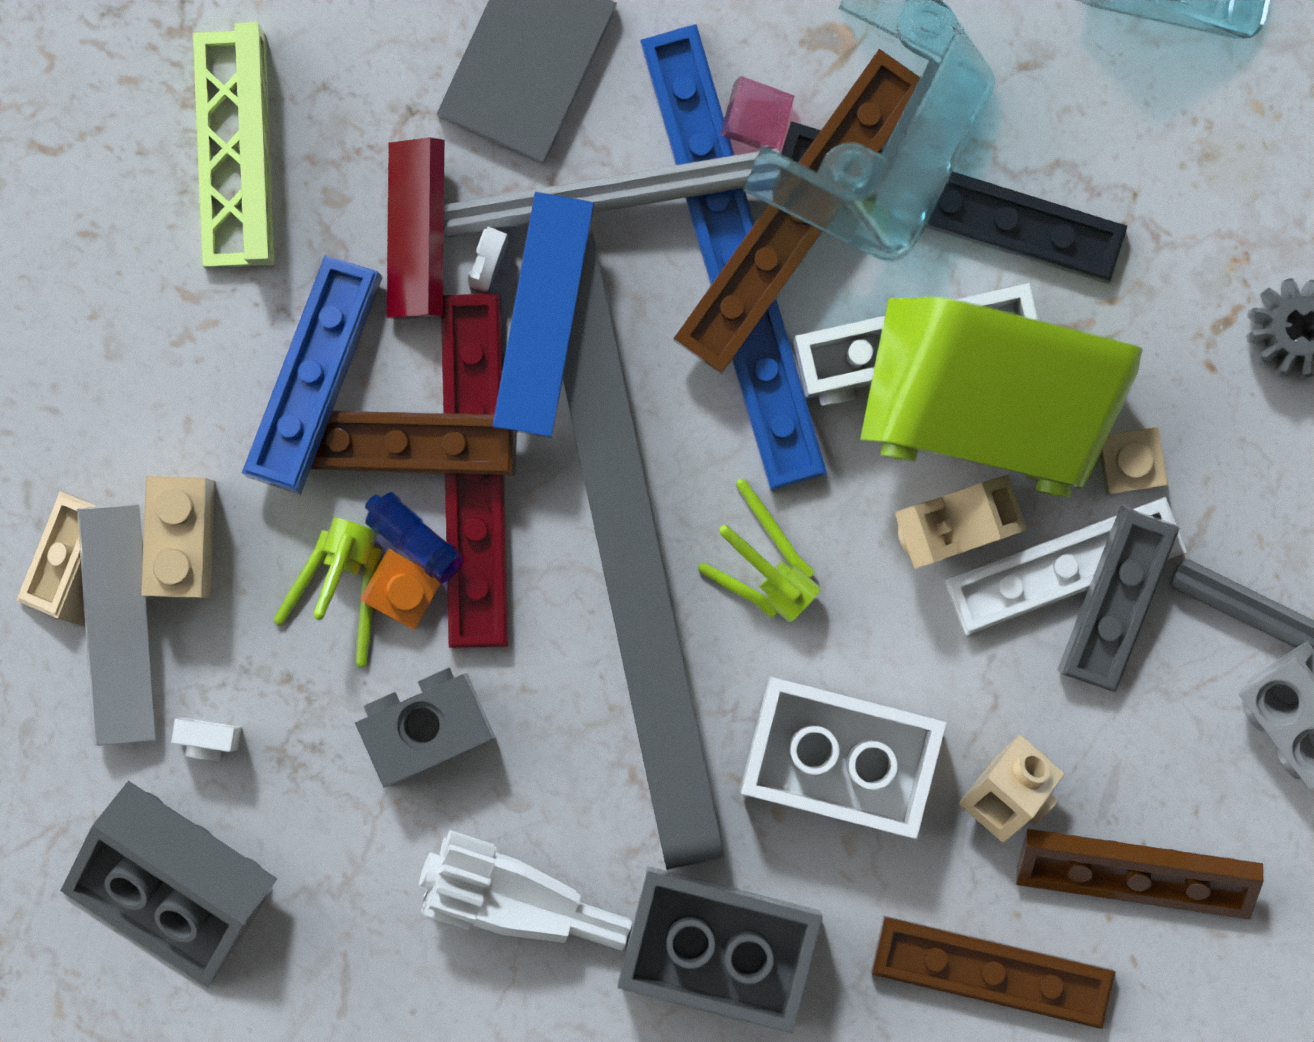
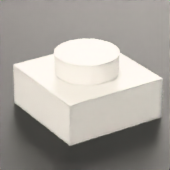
M178 718L174 722L171 743L187 745L185 756L221 761L222 751L232 752L238 750L241 727L190 718Z

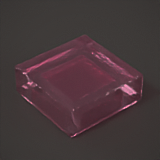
M740 76L734 81L720 135L763 151L770 149L780 150L795 95Z

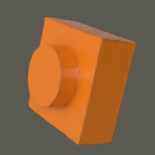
M388 548L360 600L415 630L443 578Z

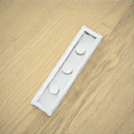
M1166 497L1133 509L1176 525ZM1116 516L944 580L964 636L1088 590ZM1179 532L1168 559L1187 552Z

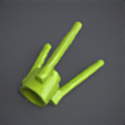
M743 478L738 479L736 482L737 488L791 567L783 561L773 567L729 526L722 525L719 528V534L765 577L760 583L759 588L766 594L764 595L707 563H700L698 571L717 584L755 604L771 619L779 613L791 623L807 608L821 590L810 579L815 570L799 556L748 482Z
M333 517L329 531L321 530L314 551L274 616V623L276 625L284 624L324 558V564L330 568L319 594L313 617L316 620H322L325 617L342 572L357 575L361 565L364 566L362 596L378 567L383 550L373 547L378 532L363 525ZM361 600L355 660L358 668H364L367 665L373 607Z

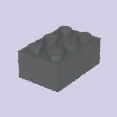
M647 866L617 988L793 1033L823 916L817 909Z

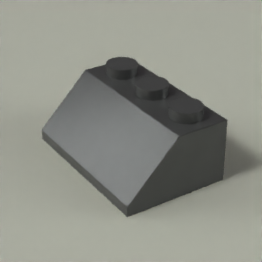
M128 780L91 826L60 891L208 988L259 912L277 878L262 869L256 861L244 857L215 838L204 827L189 821L165 805L157 796L145 792Z

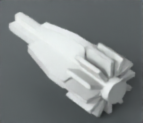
M449 830L447 838L444 837L442 841L440 855L430 852L427 856L419 880V886L427 889L422 901L425 902L421 910V914L425 917L465 930H469L471 923H473V926L501 935L565 943L569 934L620 951L626 945L627 935L632 926L630 918L581 903V895L576 893V890L518 859L497 853V847L494 844Z

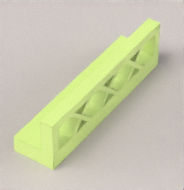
M259 22L235 23V31L193 33L202 266L204 268L275 265L265 32ZM207 47H236L237 72L225 85L208 71ZM209 81L220 90L211 100L209 99ZM236 87L238 97L232 93ZM226 97L238 107L239 131L228 143L224 142L211 130L210 115ZM211 139L222 148L213 159ZM239 144H240V155L234 151V149H235ZM229 155L240 164L241 190L230 202L213 188V172ZM214 197L225 206L215 218ZM241 202L242 213L236 209L241 204ZM232 213L243 223L244 253L216 254L215 231Z

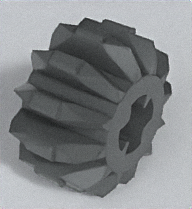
M1289 278L1281 283V296L1271 288H1267L1260 294L1261 300L1268 310L1252 308L1249 310L1247 317L1252 322L1263 325V328L1248 333L1246 339L1248 343L1252 344L1261 341L1265 342L1267 348L1256 357L1260 365L1269 362L1277 356L1279 357L1276 365L1277 376H1288L1295 364L1300 378L1305 379L1313 376L1314 280L1306 282L1300 293L1297 283L1293 278ZM1302 317L1308 325V328L1303 330L1302 333L1307 334L1308 339L1302 336L1292 340L1286 332V329L1292 327V324L1287 323L1286 319L1288 318L1293 321Z

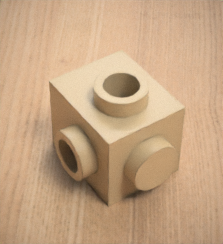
M1019 734L990 760L961 799L959 805L1004 843L1026 823L1030 822L1035 826L1049 813L1057 802V799L1051 792L1065 773Z

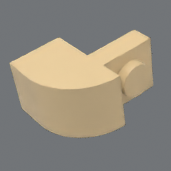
M1008 474L895 512L899 524V541L903 550L910 556L914 569L1027 530Z

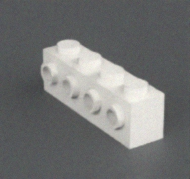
M1029 283L956 299L1038 320ZM885 316L795 336L793 346L805 399L819 397L821 406L838 404L856 399L854 388L871 385Z

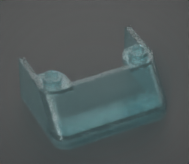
M842 0L838 9L898 38L906 49L929 61L882 154L856 143H845L834 147L824 158L818 172L762 145L743 191L877 259L897 261L908 256L917 244L994 91L995 75L991 66L953 10L942 0Z

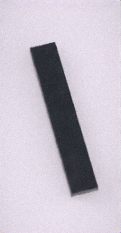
M791 121L781 151L785 168V178L781 181L782 183L788 178L821 130ZM881 149L845 200V202L1106 284L1111 282L1128 227L1124 224Z

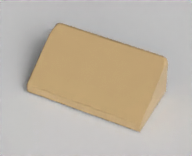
M60 491L16 601L57 619L83 626L85 625L77 508L98 506Z

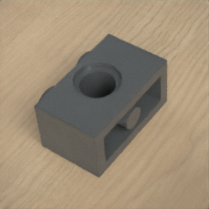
M449 667L418 681L422 691L420 694L400 702L396 692L363 706L368 717L355 722V725L383 788L496 738L467 673L454 678ZM417 708H428L439 719V732L431 741L422 742L416 740L408 730V718Z

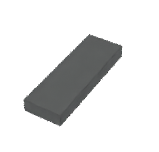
M1122 505L1120 506L1057 669L1062 675L1116 693L1180 528L1177 525Z

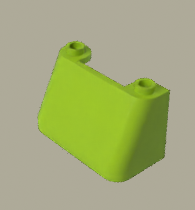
M940 297L888 298L860 440L881 444L880 455L892 459L916 462L918 452L936 453L1025 474L1026 478L1037 481L1036 492L1070 498L1072 488H1085L1138 374L1143 349L1129 343L964 301Z

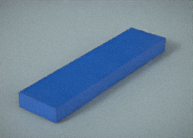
M535 192L492 425L493 428L547 438L553 437L594 202Z
M324 255L242 470V474L247 478L301 495L383 277L378 271Z

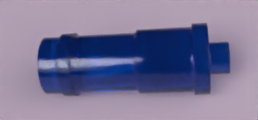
M389 492L382 497L375 494L367 501L365 509L369 512L366 516L365 524L370 529L377 531L395 548L401 549L421 566L428 576L435 578L439 583L443 584L459 570L464 561V556L457 551L454 545L450 542L447 543L423 522V519L401 502V499L394 492Z

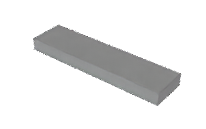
M138 504L77 508L94 744L101 746L155 740L146 596H141L143 552L140 508Z

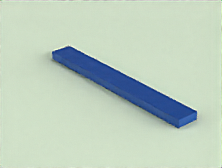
M697 24L641 39V48L675 165L734 156L735 154ZM744 188L685 198L710 286L755 224ZM775 299L732 360L770 491L827 475L778 302Z

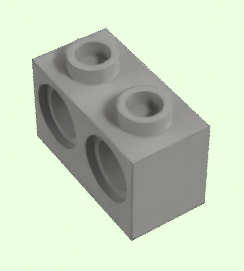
M1306 641L1251 677L1239 693V696L1243 700L1242 708L1250 723L1259 731L1265 730L1279 748L1278 757L1286 771L1295 779L1301 778L1311 791L1314 789V746L1309 739V734L1314 733V649ZM1282 684L1291 687L1297 693L1299 703L1290 705L1280 701L1274 693L1273 686Z

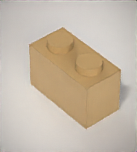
M146 476L141 596L211 598L215 481L208 478Z

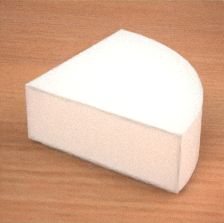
M491 227L483 230L476 249L478 256L468 276L469 288L489 294L510 242L506 233Z

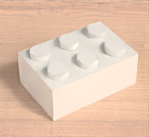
M769 676L740 792L744 795L917 839L947 722Z

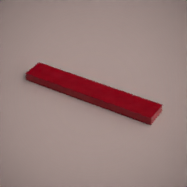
M500 294L443 295V316L441 317L443 413L494 415L502 376ZM445 474L448 647H508L505 476Z

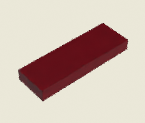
M428 137L388 143L386 318L404 320L443 316L444 139Z

